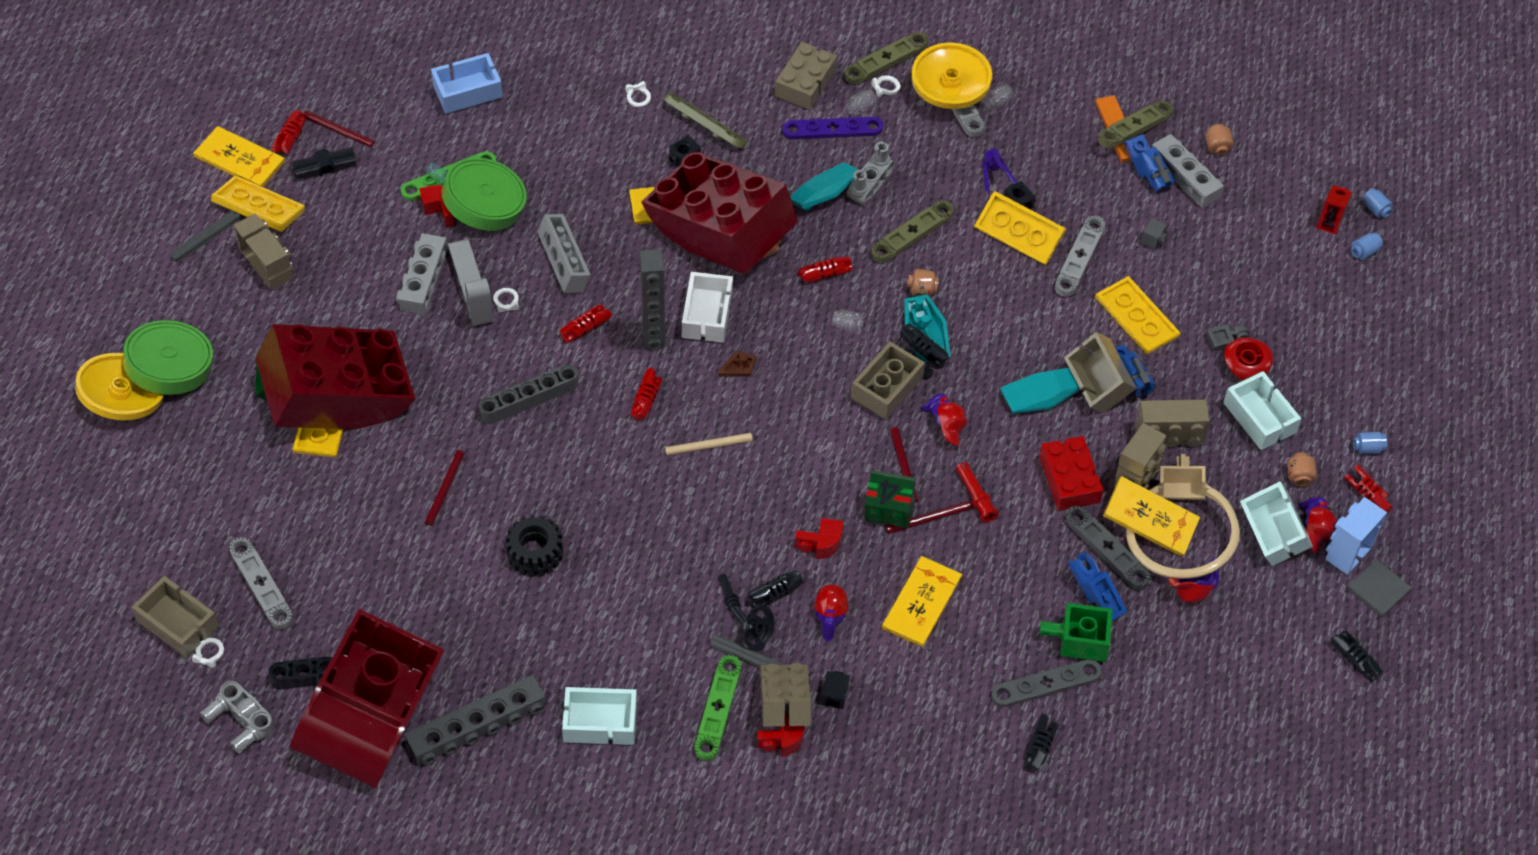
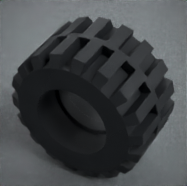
M530 515L528 519L522 517L520 522L515 521L513 528L509 527L508 535L505 538L508 562L515 571L520 569L521 575L525 576L527 572L529 577H534V573H539V577L544 576V571H547L548 574L553 572L552 566L555 568L559 566V561H562L563 558L562 533L559 531V526L553 524V520L549 518L545 520V517L541 515L539 518H535V515ZM530 541H541L546 544L543 548L535 551L527 550L523 547Z

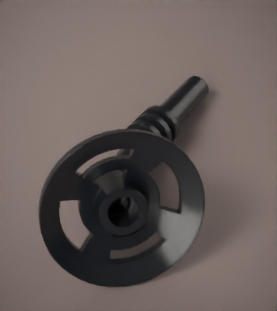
M721 574L718 579L725 595L724 601L727 609L734 614L743 626V637L746 646L754 651L764 649L766 642L773 636L775 620L771 609L764 605H758L746 616L740 608L741 604L737 595L733 593L727 575ZM758 611H762L765 616L761 618L756 615ZM748 638H753L755 644H751Z

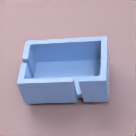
M489 53L452 63L454 80H451L448 64L431 69L433 87L445 114L503 97L501 80L496 69H494Z
M1365 497L1359 503L1355 502L1350 507L1346 518L1342 516L1335 525L1337 529L1330 538L1332 541L1326 548L1328 554L1325 560L1347 575L1359 563L1356 556L1362 559L1373 547L1381 524L1387 514L1386 511Z

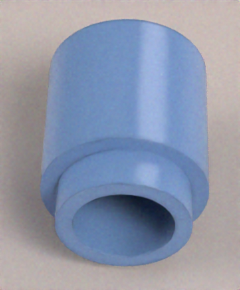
M1374 188L1369 190L1362 199L1365 202L1364 205L1378 219L1388 217L1393 211V203L1381 191Z
M1368 233L1352 242L1351 252L1354 257L1364 260L1378 252L1383 246V241L1377 233Z
M1380 432L1357 433L1356 437L1353 438V448L1358 450V454H1376L1386 451V434H1381Z

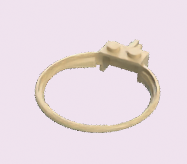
M1185 454L1176 457V466H1160V483L1149 491L1167 500H1205V496L1213 499L1225 510L1230 519L1232 531L1229 544L1217 559L1204 566L1192 569H1174L1152 561L1139 548L1134 532L1126 528L1128 546L1134 557L1144 567L1161 576L1175 579H1192L1208 575L1226 564L1238 546L1240 530L1236 514L1228 500L1206 483L1205 466H1190V457L1185 456Z

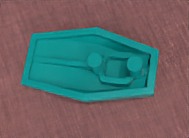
M843 162L813 177L790 196L792 204L808 211L812 208L811 206L837 197L854 181L853 174L858 169Z
M929 295L904 299L905 326L910 323L924 332L925 335L929 336V339H932L934 343H937L949 354L948 358H951L946 319ZM913 348L916 355L922 361L929 362L927 359L924 358L923 355L919 354V351L917 352L915 348Z
M1070 368L1034 373L1000 387V391L1012 414L1052 409L1081 390Z

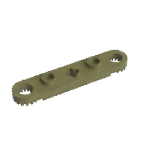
M913 32L910 36L903 37L858 60L857 63L849 65V67L847 66L844 73L845 80L850 84H859L924 51L928 47L927 35L925 33L922 34V32ZM915 40H921V41H923V43H921V44L919 43V44H918V43H916V42H914V41H915ZM855 72L858 73L859 76L851 77L850 73Z
M667 92L664 100L680 110L683 117L689 120L694 119L713 132L712 135L720 140L725 139L739 148H745L748 142L747 139L741 137V135L738 136L735 131L693 104L685 102L682 97H676V94Z
M1162 100L1160 102L1157 101L1155 104L1149 105L1110 125L1109 128L1100 131L1098 137L1099 144L1106 148H1114L1166 121L1172 116L1171 113H1173L1174 109L1171 106L1172 104H1169V102L1165 103V101L1162 102ZM1159 108H1164L1167 111L1161 112L1162 110H1160Z
M946 200L937 201L933 206L926 208L883 237L881 241L876 242L872 246V259L878 263L888 262L950 220L954 211L952 203L946 202ZM945 208L948 212L941 214L938 209ZM885 250L887 254L881 256L876 251Z

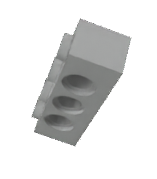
M1172 134L1152 144L1151 148H1157L1174 181L1201 208L1221 198L1224 188L1221 181L1216 179L1207 167L1202 165Z
M545 214L537 233L564 293H581L587 285L590 272L564 214Z
M422 233L419 241L415 242V254L409 259L408 273L404 274L402 290L398 291L396 297L400 311L425 315L448 249L446 237Z

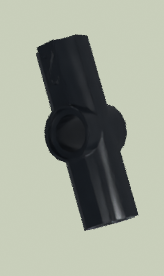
M352 147L334 152L322 149L315 152L313 157L292 161L296 179L316 174L320 176L328 173L334 174L336 169L357 165Z

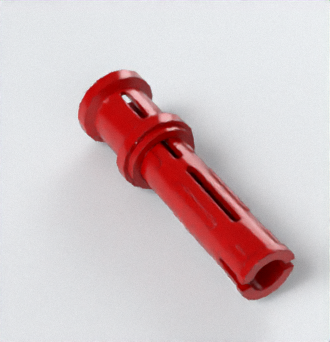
M963 462L965 467H963L962 463L957 465L956 472L971 495L972 506L980 513L981 522L987 523L997 519L999 516L998 509L993 507L990 495L984 493L969 464Z

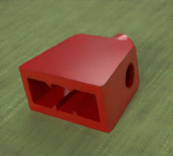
M1332 186L1326 198L1317 229L1337 234L1352 195L1351 191L1345 187ZM1331 209L1337 210L1333 222L1334 228L1323 224Z

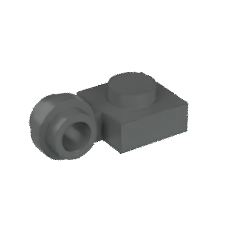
M1228 325L1207 329V337L1214 351L1224 349L1227 344L1235 339L1249 337V330L1244 325H1238L1232 331H1230Z

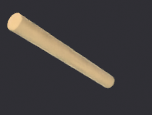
M751 433L669 446L665 447L666 456L751 442L753 439Z

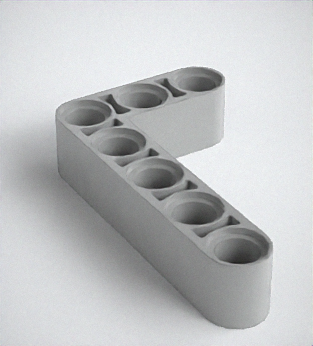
M465 239L448 243V251L451 254L453 268L456 270V277L462 289L461 293L467 305L469 318L472 320V327L493 322L489 285L486 278L481 279L469 240Z

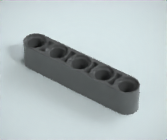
M564 365L485 397L479 402L481 420L486 424H493L574 391L579 384L577 368L573 365Z

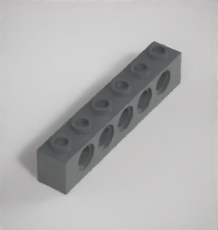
M662 249L640 251L644 348L653 350L665 346Z
M531 675L405 733L406 744L418 766L421 764L429 765L436 760V757L443 754H453L458 750V747L464 744L472 745L486 734H496L501 730V727L507 724L515 725L529 714H539L546 707L545 695L535 677ZM517 701H523V702H524L523 704H520V705L515 704V702H517ZM496 711H503L501 714H494ZM477 720L482 721L480 724H472ZM452 731H460L458 734H451ZM433 740L439 741L436 744H429Z

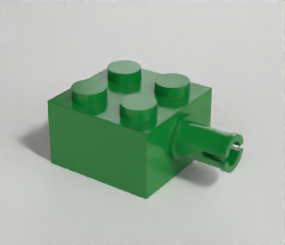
M1067 603L1062 623L1041 620L1039 635L1060 637L1062 640L1060 656L1106 662L1110 648L1113 609Z

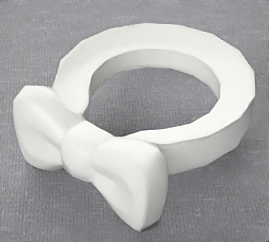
M884 75L878 79L873 78L871 82L878 98L882 97L883 94L895 95L900 89L899 81L892 76ZM884 81H890L895 84L896 88L894 90H886L879 85Z
M644 81L638 85H626L627 101L630 105L644 107L649 104L651 94L646 89ZM640 90L647 96L646 100L641 103L634 102L631 99L633 92Z
M502 288L495 292L493 301L497 306L498 313L519 310V296L514 289ZM510 293L514 296V300L511 304L503 305L498 301L499 295Z
M216 638L202 640L201 644L196 648V654L192 657L193 662L215 668L216 662L224 653L222 642ZM214 643L219 647V651L215 656L210 659L202 658L201 649L204 645Z

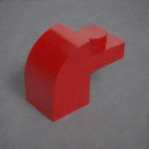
M442 185L419 188L425 215L442 212L446 227L455 226L454 219L456 217L450 213L442 199Z
M821 518L819 533L796 530L795 548L806 553L816 551V559H825L834 555L841 545L844 521Z
M785 713V726H780V730L757 731V748H762L768 752L781 748V757L791 755L803 743L805 726H789V713Z

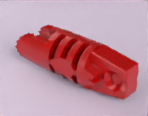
M301 110L293 111L285 121L272 145L271 150L273 153H280L281 150L289 153L306 120Z
M849 256L814 262L811 265L800 268L798 276L804 282L836 277L851 271L852 261Z
M601 304L591 308L559 330L562 340L568 343L582 337L584 333L587 334L589 330L592 331L594 327L596 328L608 321L612 316L611 311L605 309Z
M650 367L646 370L634 398L631 416L635 420L646 418L662 383V378L659 376L655 377L656 372Z
M1357 464L1354 467L1355 471L1363 479L1357 483L1348 474L1344 476V479L1363 497L1379 506L1388 514L1393 509V506L1386 500L1389 495Z

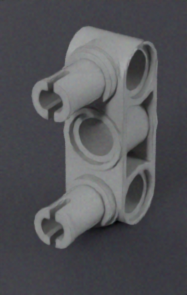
M881 141L876 144V153L873 154L862 170L854 172V181L850 184L846 193V197L865 206L864 203L868 198L871 199L889 177L895 165V161L891 160L888 154V144L884 145V142Z
M235 681L224 683L220 688V692L215 697V701L200 712L201 717L208 724L224 711H230L238 722L242 721L241 724L246 730L230 742L232 748L238 754L254 741L258 742L259 740L267 739L274 732L271 715L255 697ZM231 694H236L234 697H228ZM260 724H267L264 727H258Z

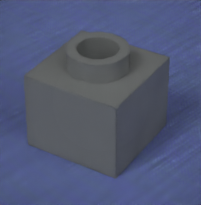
M1152 218L1142 233L1140 243L1156 250L1159 244L1163 245L1167 238L1165 233L1167 224Z

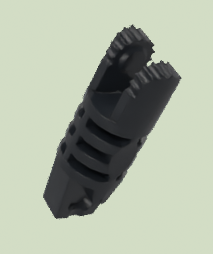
M910 323L902 328L900 336L912 348H915L917 352L919 351V354L923 355L925 359L939 369L945 366V360L948 359L949 354L941 346L934 343L932 339H929V336Z
M792 570L750 591L748 595L751 599L750 605L752 609L758 605L765 606L779 599V597L790 593L803 584L802 576L797 570Z
M1344 630L1340 635L1331 637L1330 640L1336 649L1344 657L1347 656L1346 660L1351 662L1353 667L1356 666V670L1370 682H1374L1381 676L1383 670L1373 657L1368 655L1369 653L1364 650V647L1359 646L1360 643L1348 631Z
M1045 713L1040 715L1027 748L1024 768L1029 772L1039 770L1040 766L1044 764L1059 726L1057 722L1053 721L1045 730L1049 721V716Z

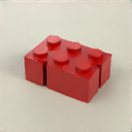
M1084 436L1065 439L1063 444L1061 440L1041 444L1039 459L1058 511L1068 510L1074 506L1083 507L1101 503L1103 488L1098 474H1095L1096 468Z

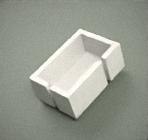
M691 272L682 319V338L701 340V337H705V341L724 343L733 293V276Z

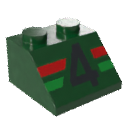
M872 470L865 501V520L909 528L915 510V478Z

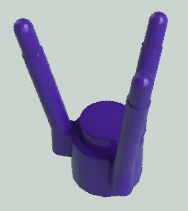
M997 149L986 151L984 154L985 161L982 162L985 192H989V168L991 170H1004L1012 184L1017 183L1001 158Z

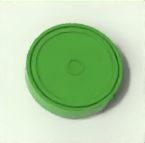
M467 158L456 162L448 170L442 186L443 202L454 217L468 226L488 231L502 230L516 223L521 216L527 198L525 186L517 174L505 165L486 158Z
M171 320L154 321L136 328L127 337L124 344L123 366L128 377L145 390L165 395L182 394L198 388L208 379L212 369L213 349L208 338L191 325Z

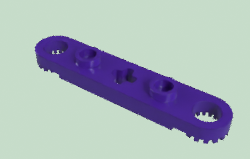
M877 117L790 120L783 125V135L792 140L877 136L883 131V122ZM876 124L878 128L870 129L868 125ZM833 125L836 128L835 131H831L830 126ZM790 127H795L798 129V131L792 133L789 132L787 129Z

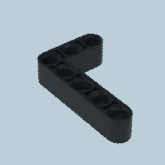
M325 656L276 662L270 666L268 671L271 683L276 689L317 686L324 674L323 671L328 667L332 657ZM302 672H309L306 675H300ZM280 674H285L282 678H276Z

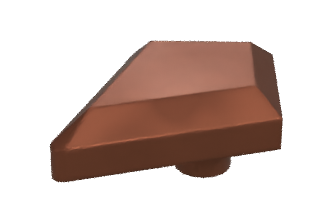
M736 351L718 371V376H751L757 356Z

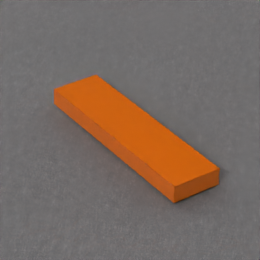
M1115 95L1095 100L1106 129L1110 125L1124 119ZM1124 143L1114 147L1121 163L1132 161Z

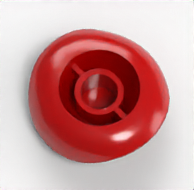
M1242 337L1231 341L1225 347V361L1234 375L1241 380H1246L1262 371L1267 374L1272 367V351L1262 341L1250 337Z

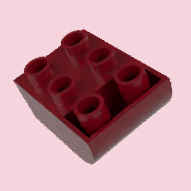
M696 151L685 156L682 159L681 165L667 178L657 182L654 190L641 201L652 222L667 238L690 253L746 274L798 223L786 184Z
M273 324L255 357L275 427L357 430L394 419L408 409L416 399L395 331Z
M358 609L301 717L289 748L371 787L377 788L437 669L445 649Z

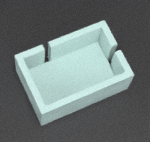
M1263 371L1229 387L1223 402L1260 450L1277 443L1278 438L1281 441L1296 434L1301 421V417L1278 389L1273 390L1274 384Z
M1281 481L1240 501L1264 556L1272 566L1290 558L1289 553L1291 552L1297 555L1313 547L1288 491Z
M566 687L562 727L563 742L608 744L609 740H613V744L634 745L637 691L632 689Z

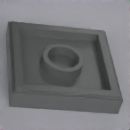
M1377 559L1347 587V590L1381 618L1412 589V587Z

